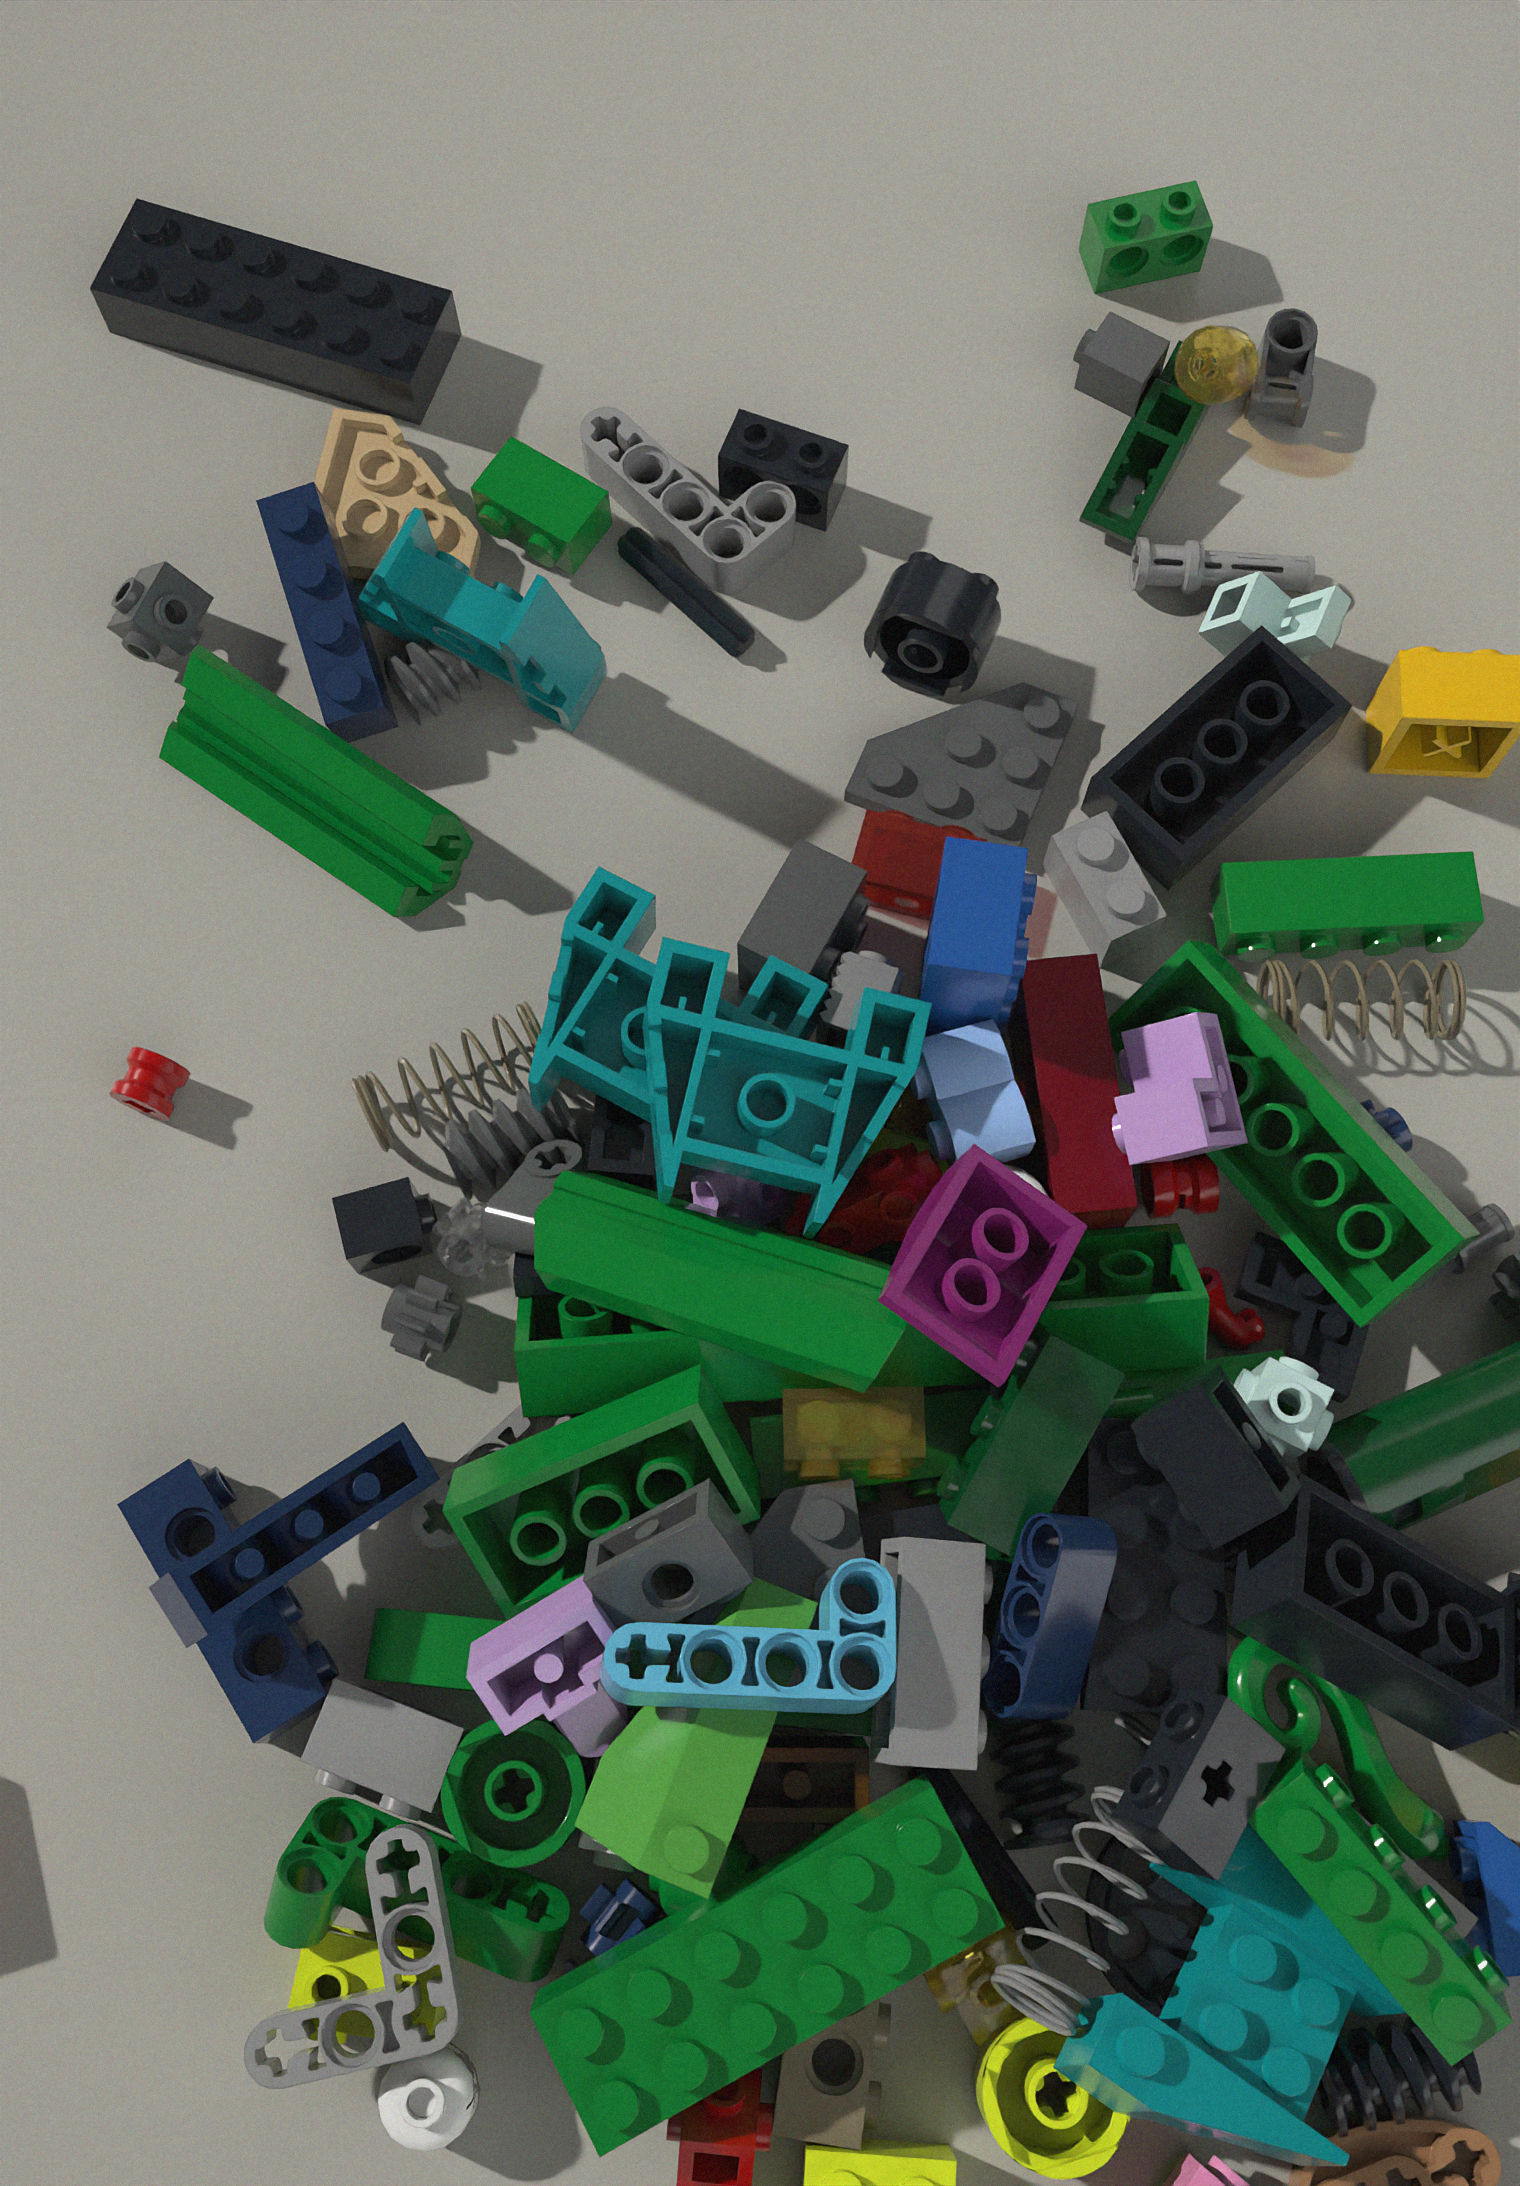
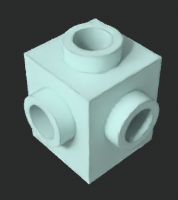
M1269 1357L1252 1371L1244 1368L1237 1377L1234 1387L1287 1463L1307 1452L1308 1448L1317 1451L1322 1445L1334 1419V1414L1326 1410L1334 1389L1317 1381L1319 1376L1317 1371L1303 1362L1289 1357H1280L1278 1361ZM1277 1399L1295 1408L1292 1416L1284 1414L1279 1409Z

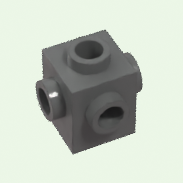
M163 561L139 569L135 578L130 577L120 586L111 603L116 611L106 628L123 639L121 644L125 650L143 661L156 663L172 658L184 657L199 642L203 633V628L199 624L214 597L168 562Z

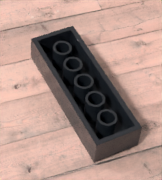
M137 198L90 286L92 295L110 333L417 425H421L462 335L452 290Z

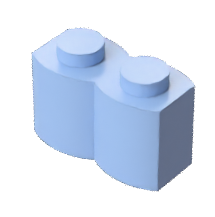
M991 1019L925 1037L919 1066L909 1085L916 1100L926 1099L933 1115L934 1121L926 1123V1132L936 1161L946 1160L950 1168L973 1143L1001 1163L1028 1156L1036 1142L1025 1102L1014 1080L1003 1039L994 1020Z

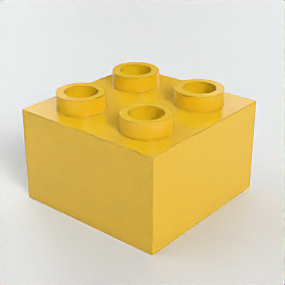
M1430 646L1399 650L1366 707L1368 773L1488 779L1520 737V655L1502 654L1494 649H1480L1470 653L1441 652L1437 648Z

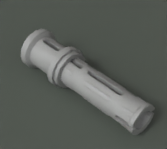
M1137 537L1131 556L1130 586L1131 590L1142 591L1145 585L1179 587L1181 593L1192 594L1193 591H1198L1200 586L1218 587V585L1261 571L1282 591L1308 594L1311 592L1315 578V558L1311 555L1303 557L1205 550L1204 545L1199 544L1196 540H1186L1183 546L1151 544L1148 537Z

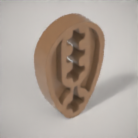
M1390 2114L1377 2115V2130L1367 2131L1360 2118L1348 2121L1347 2137H1338L1332 2126L1320 2131L1319 2133L1350 2155L1347 2165L1301 2166L1293 2163L1288 2186H1355L1358 2183L1361 2186H1388L1386 2173L1391 2169L1404 2179H1411V2186H1496L1501 2176V2159L1494 2143L1485 2134L1469 2125L1435 2116L1424 2118L1422 2114H1405V2124L1397 2125ZM1459 2142L1469 2150L1477 2151L1478 2157L1469 2163V2170L1472 2176L1467 2180L1453 2170L1439 2171L1432 2174L1446 2167V2164L1451 2163L1456 2158L1452 2146L1455 2143Z

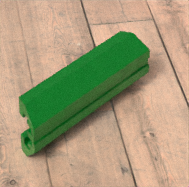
M200 644L196 646L190 654L181 683L186 688L183 696L185 704L178 712L177 722L172 721L167 728L159 754L160 759L393 917L416 916L456 887L462 873L460 870L464 859L468 858L474 843L456 814Z
M562 1170L553 1184L554 1189L548 1198L544 1197L534 1212V1269L548 1290L864 1393L875 1380L908 1325L907 1321L878 1301L893 1266L892 1264L671 1197L669 1204L661 1203L658 1201V1192L606 1176Z

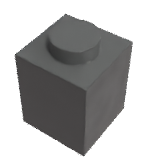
M1110 311L1098 330L1088 329L1078 344L1073 361L1079 364L1074 389L1130 417H1135L1156 378L1159 379L1171 341Z

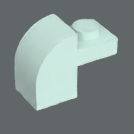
M1258 571L1218 585L1198 634L1226 657L1262 625L1305 664H1308L1311 655L1332 649L1333 644L1341 634V624L1352 599L1337 585L1291 599L1267 576Z

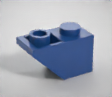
M1467 1819L1452 1820L1455 1837L1449 1838L1450 1847L1452 1848L1448 1855L1450 1869L1454 1879L1457 1882H1462L1465 1907L1478 1918L1464 1940L1472 1949L1477 1945L1482 1946L1498 1964L1506 1977L1520 1976V1848L1490 1822Z

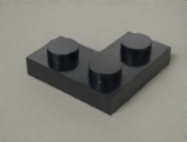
M1257 1231L1250 1241L1233 1297L1294 1319L1295 1323L1285 1357L1303 1362L1317 1371L1319 1374L1317 1381L1334 1389L1330 1399L1343 1403L1350 1396L1370 1324L1360 1328L1283 1240Z

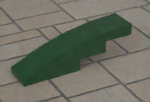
M1178 341L1159 379L1156 378L1136 417H1132L1080 516L1079 522L1133 545L1203 422L1228 374L1231 362L1183 341Z

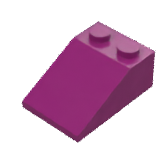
M973 1143L935 1183L908 1228L878 1301L992 1384L1000 1387L1009 1376L1087 1225Z

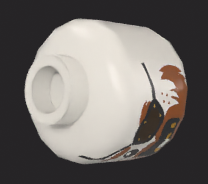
M448 2043L443 2049L432 2054L391 2064L381 2081L378 2106L381 2122L392 2139L406 2149L428 2152L444 2148L460 2136L477 2110L481 2090L477 2069L468 2054L454 2044Z

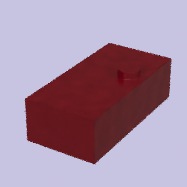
M1097 953L1027 960L1024 977L1019 980L1016 1001L1012 1002L1008 1030L1016 1084L1025 1102L1036 1142L1028 1156L1017 1159L1018 1164L1028 1165L1029 1174L1040 1182L1049 1198L1087 1225L1086 1230L1124 1227L1137 1209L1138 1204L1132 1167L1129 1165L1127 1153H1122L1118 1148L1112 1129V1118L1114 1114H1117L1114 1098L1119 1097L1120 1092Z

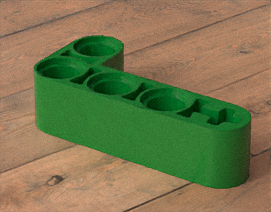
M330 1797L319 1801L311 1809L279 1859L263 1919L265 1930L270 1938L281 1946L292 1949H304L314 1946L327 1935L343 1907L374 1920L365 1871L366 1854L370 1844L380 1833L399 1824L410 1823L346 1797ZM425 1830L433 1838L438 1852L456 1956L521 1983L536 1982L546 1977L553 1967L569 1920L571 1908L563 1892L554 1885L516 1868H507L483 1861L471 1854L460 1844ZM402 1839L395 1840V1851L384 1857L386 1870L396 1869L399 1871L404 1891L398 1897H388L391 1910L411 1900H429L426 1887H422L411 1894L408 1872L420 1863V1856L417 1850L405 1851ZM408 1915L398 1923L397 1931L432 1946L434 1945L435 1933L432 1925L425 1918L418 1915Z

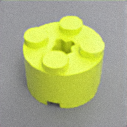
M1038 2004L1039 2006H1041V2007L1044 2008L1045 2010L1049 2011V2010H1048L1047 2008H1045L1043 2005ZM1015 2010L1000 2020L980 2043L974 2073V2086L981 2115L1001 2149L1021 2166L1045 2177L1061 2180L1074 2179L1092 2173L1107 2163L1117 2150V2145L1131 2117L1114 2112L1054 2069L1053 2066L1068 2036L1054 2032L1029 2018L1021 2011ZM1054 2072L1062 2081H1068V2084L1058 2089L1060 2102L1050 2106L1042 2095H1036V2091L1044 2087V2076Z

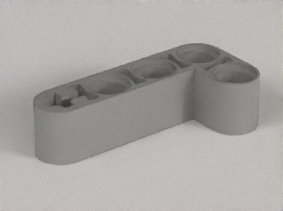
M612 407L596 408L589 412L582 420L580 434L585 468L590 478L600 487L609 491V495L700 580L717 593L733 594L747 588L787 554L794 545L796 537V500L789 487L774 481L759 482L727 506L628 415L619 409ZM654 481V483L642 484L641 482ZM683 517H693V518H696V519L690 520V521H682V520H679L680 518H683ZM766 518L777 519L778 521L764 522L761 520ZM725 553L737 555L727 559L719 557V555Z

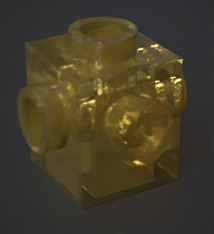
M1010 1921L1000 1930L922 1973L942 2013L946 2014L957 2008L977 2047L998 2035L1015 2020L1025 2016V2014L1007 2002L991 1983V1976L995 1975L997 1966L1005 1964L1029 1965L1018 1949L1014 1938L1016 1931ZM1022 1993V1994H1023L1024 1996H1026L1028 1999H1030V2000L1033 2001L1034 2003L1038 2004L1037 2001H1035L1034 1999L1030 1998V1997L1027 1996L1026 1994Z

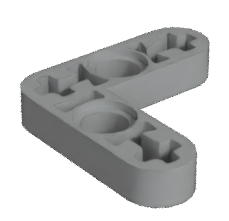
M399 1824L380 1833L370 1844L366 1854L365 1871L385 1986L280 2010L262 2020L249 2033L244 2046V2063L247 2072L257 2084L268 2089H284L429 2055L443 2049L460 2030L464 2019V1999L439 1857L433 1838L424 1829L413 1824ZM402 1839L405 1851L417 1850L420 1856V1863L408 1872L411 1894L422 1887H426L429 1900H411L391 1910L388 1897H398L404 1891L399 1871L396 1869L386 1870L384 1857L395 1851V1840ZM408 1915H418L425 1918L434 1930L435 1943L431 1952L423 1958L405 1956L398 1949L395 1941V1931L398 1923ZM438 1964L441 1968L442 1977L433 1976L426 1982L429 2001L435 2007L445 2006L447 2016L436 2025L435 2035H428L425 2023L418 2022L413 2024L410 2018V2013L421 2004L422 2000L419 1980L405 1987L402 1975H418ZM358 2010L365 2013L372 2020L375 2028V2039L371 2048L363 2053L348 2052L338 2043L336 2024L341 2014L346 2011ZM311 2019H320L318 2046L303 2049L288 2060L287 2069H282L279 2057L267 2058L265 2046L276 2038V2029H281L285 2041H295L308 2038L314 2033L316 2028ZM319 2048L325 2060L323 2063L317 2061Z

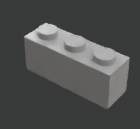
M897 1537L881 1540L880 1565L889 1572L896 1591L897 1668L892 1685L872 1707L870 1761L897 1766L977 1770V1757L984 1750L987 1739L986 1716L984 1711L979 1709L981 1679L986 1676L990 1663V1645L987 1636L983 1634V1609L992 1594L993 1572L990 1563L985 1561L986 1544L914 1537Z

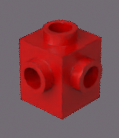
M763 2069L752 2070L668 2118L666 2141L679 2142L676 2186H752L755 2151L770 2152L774 2103L760 2102Z

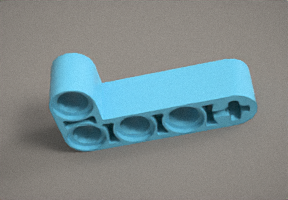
M857 1558L845 1562L839 1566L821 1594L819 1630L651 1622L625 1624L614 1631L606 1643L600 1666L601 1683L608 1695L616 1701L634 1706L833 1714L865 1712L880 1700L895 1679L897 1664L896 1591L894 1582L887 1569L874 1560ZM850 1584L861 1586L872 1598L873 1612L861 1615L850 1611L841 1600L840 1588ZM671 1649L679 1651L673 1671L675 1683L666 1681L670 1666L665 1665ZM628 1650H640L642 1663L650 1665L647 1666L642 1679L629 1678L628 1666L621 1663L624 1662ZM702 1651L717 1653L727 1664L728 1679L717 1684L701 1681L691 1669V1657ZM783 1654L795 1660L801 1671L802 1678L800 1684L793 1687H784L772 1681L766 1671V1658L771 1655ZM855 1657L867 1663L873 1672V1688L858 1690L848 1685L841 1676V1660Z

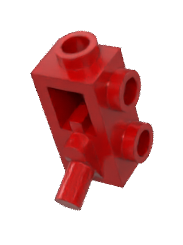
M913 1142L899 1149H884L869 1157L862 1167L854 1172L826 1221L813 1239L810 1240L859 1255L886 1242H900L904 1240L908 1228L935 1183L943 1175L932 1152L926 1149L918 1153ZM804 1193L801 1198L795 1200L796 1214L784 1220L788 1233L803 1236L811 1194Z

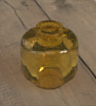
M1208 325L1195 330L1182 342L1176 354L1174 372L1178 386L1188 398L1199 404L1219 405L1239 399L1250 389L1257 376L1259 357L1256 345L1246 332L1235 326Z

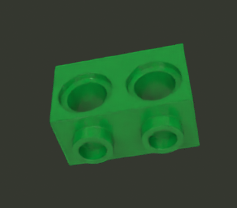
M1196 180L1089 203L1078 250L1094 294L1199 272L1214 225Z

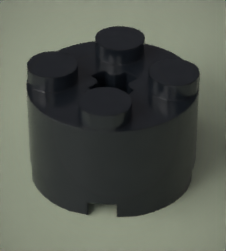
M915 552L910 555L906 563L896 568L890 576L866 628L863 639L865 651L870 659L875 651L877 656L885 663L881 672L892 682L912 692L934 697L944 696L947 688L962 686L960 693L967 691L974 685L1001 623V608L997 600L999 587L986 574L971 573L957 565L940 561L936 556L928 552Z

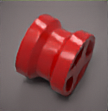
M132 1047L126 1059L129 1069L123 1079L115 1081L109 1095L123 1105L142 1114L168 1121L175 1108L171 1099L176 1089L186 1085L191 1073L179 1063L161 1054L140 1047Z

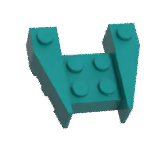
M414 507L390 542L356 600L365 620L408 644L413 642L420 646L423 639L435 644L516 689L519 701L523 707L574 733L608 673L605 655L601 651V646L590 637L545 577L537 574L526 595L523 597L517 591L501 582L493 581L489 587L469 576L471 571L463 562L446 552L438 551L424 512Z
M598 866L565 918L561 935V948L555 972L553 971L542 1030L541 1034L538 1035L528 1077L532 1107L542 1112L560 1081L565 1077L651 1123L642 1024L656 964L639 955L656 929V895ZM770 955L741 1005L737 1007L720 998L715 1018L808 1041L818 1024L819 1013L822 1012L823 1003L826 1001L829 984Z
M663 937L642 1024L658 1201L669 1204L680 1163L811 1194L802 1237L813 1239L826 1221L889 1114L917 1071L932 1003L864 987L852 1010L844 1049L835 1048L715 1018L730 953Z
M1249 1822L1218 1881L1168 1867L1166 1864L1159 1865L1151 1862L1149 1868L1208 1909L1159 2018H1157L1123 1993L1087 1998L1091 2007L1081 2008L1078 2014L1081 2023L1080 2028L1077 2029L1076 2035L1067 2037L1053 2068L1116 2113L1179 2128V2131L1203 2138L1217 2139L1251 2149L1255 2153L1301 2166H1346L1350 2155L1303 2121L1349 2009L1361 2018L1406 2013V2011Z

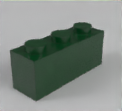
M1038 1321L997 1398L989 1395L979 1407L971 1425V1434L975 1435V1438L963 1460L957 1457L953 1458L940 1479L937 1496L941 1497L939 1506L947 1524L1014 1558L1025 1522L1036 1513H1050L1122 1384L1126 1374L1112 1359Z

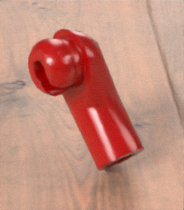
M1211 1267L1198 1268V1272L1209 1295L1208 1329L1231 1350L1245 1351L1249 1349L1248 1344L1261 1341L1266 1334V1330L1261 1317H1257L1256 1310L1246 1307L1233 1314L1227 1305L1220 1273Z

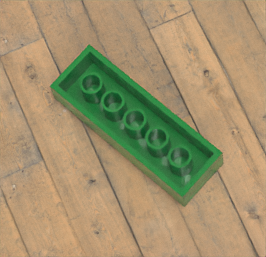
M1188 940L1108 1018L1112 1048L1119 1055L1120 1051L1125 1049L1121 1032L1195 1012L1217 1014L1248 1143L1207 1152L1206 1154L1360 1328L1382 1319L1481 1234L1212 944Z
M922 1774L711 1892L708 1899L702 1897L538 1989L529 2013L600 2158L1005 1927V1924L926 1775Z

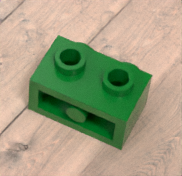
M512 436L470 487L477 520L489 534L498 539H505L507 537L525 547L528 553L540 564L546 567H554L556 565L573 576L613 524L609 491Z

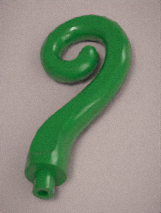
M1251 1637L1244 1638L1233 1651L1227 1675L1228 1697L1285 1748L1280 1760L1287 1758L1299 1746H1302L1307 1753L1310 1752L1318 1741L1321 1731L1319 1701L1312 1689L1302 1679L1288 1677L1282 1679L1276 1686L1278 1697L1288 1712V1723L1284 1729L1280 1728L1269 1715L1264 1696L1266 1679L1275 1665L1284 1664L1296 1670L1308 1680L1325 1705L1336 1733L1354 1799L1363 1817L1372 1825L1374 1823L1379 1824L1392 1838L1398 1848L1410 1859L1418 1860L1428 1856L1434 1861L1444 1860L1450 1854L1452 1848L1449 1843L1450 1837L1444 1833L1443 1817L1435 1808L1407 1786L1396 1773L1366 1703Z

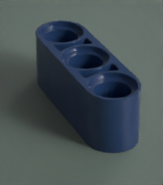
M1039 1512L1032 1515L1025 1522L990 1644L989 1668L981 1682L983 1698L987 1708L993 1715L1010 1719L1060 1720L1073 1712L1079 1698L1117 1559L1116 1536L1112 1527L1104 1519Z

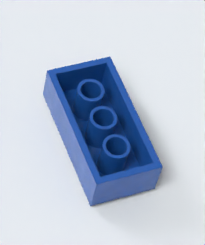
M946 836L926 936L917 1000L932 1003L925 1033L926 1037L993 1019L1003 1039L1004 1027L1009 1022L1012 1002L1016 1001L1019 980L1024 977L1028 956L1029 938L1024 937L1028 915L1032 914L1037 886V875L1025 873L1028 848Z

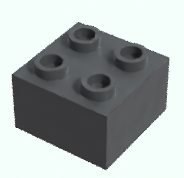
M798 838L737 942L739 989L748 993L770 955L829 984L828 989H831L832 978L836 975L834 970L843 952L847 953L849 951L855 953L868 928V922L863 920L871 903V898L865 896L867 871Z

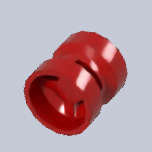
M1206 1153L1173 1161L1140 1164L1142 1199L1148 1218H1170L1177 1209H1189L1195 1215L1217 1212L1220 1199L1218 1171L1216 1164Z

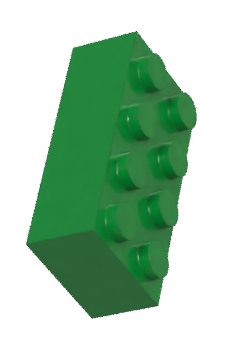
M698 1364L454 1469L442 1512L508 1621L584 1575L590 1541L709 1478L741 1525L759 1519L761 1475L701 1364Z

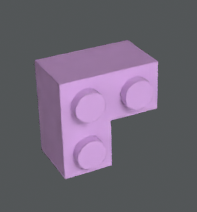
M1195 1012L1121 1032L1125 1049H1122L1119 1054L1120 1067L1128 1086L1134 1087L1135 1092L1114 1098L1117 1114L1113 1115L1112 1129L1118 1148L1122 1153H1127L1129 1165L1173 1161L1248 1143L1217 1014Z

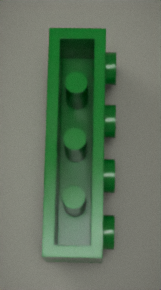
M1473 851L1222 863L1210 886L1217 950L1223 956L1238 955V959L1245 962L1267 960L1274 957L1276 953L1300 952L1303 958L1320 959L1338 953L1339 950L1363 949V953L1368 956H1383L1395 953L1403 947L1424 946L1427 952L1445 953L1463 947L1484 923Z
M1299 1746L1287 1758L1278 1763L1248 1822L1447 2062L1453 2066L1513 2022L1504 1994V1990L1510 1984L1498 1964L1482 1946L1477 1945L1472 1949L1456 1931L1454 1926L1457 1924V1920L1441 1896L1429 1884H1425L1420 1888L1403 1868L1402 1865L1406 1860L1387 1832L1377 1823L1369 1827L1350 1805L1355 1801L1354 1797L1339 1775L1327 1763L1318 1767L1302 1746Z

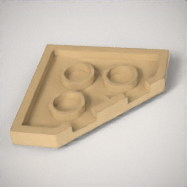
M334 408L314 483L332 510L352 577L369 580L390 542L413 508L416 507L424 512L438 551L446 552L459 559L470 569L469 576L474 578L481 549L479 532L466 515L462 516L448 497L445 487L422 457L418 458L411 449L394 420L388 415Z

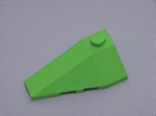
M753 1576V1582L748 1584L738 1596L730 1600L710 1625L809 1629L818 1602ZM702 1651L691 1657V1669L701 1681L717 1684L728 1679L727 1664L717 1653ZM783 1654L771 1655L766 1658V1671L771 1680L780 1686L788 1687L796 1661ZM673 1671L666 1678L667 1682L675 1683ZM643 1706L603 1753L574 1826L636 1869L708 1899L742 1812L778 1711Z

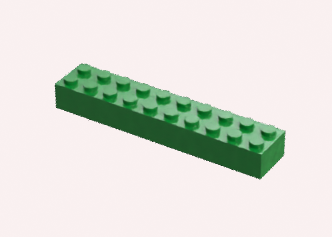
M1170 1223L1085 1230L1038 1321L1112 1359L1122 1371L1149 1369L1170 1371L1179 1367L1206 1365L1209 1295L1179 1224ZM902 1244L880 1245L862 1254V1256L893 1265ZM564 1294L518 1297L514 1354L523 1418L538 1416L559 1418L571 1414L586 1413L698 1364H701L721 1402L746 1400L766 1402L775 1398L811 1395L832 1397L842 1393L858 1392ZM908 1323L880 1372L866 1391L888 1390L896 1392L915 1387L941 1385L971 1386L976 1383L986 1382V1378Z

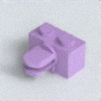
M584 1575L473 1641L470 1644L466 1678L505 1736L544 1713L549 1722L551 1720L554 1721L562 1735L569 1740L580 1756L600 1757L628 1725L627 1704L619 1703L608 1695L601 1683L600 1666L606 1643L617 1628L583 1582ZM630 1650L627 1651L624 1662H621L622 1664L630 1661Z

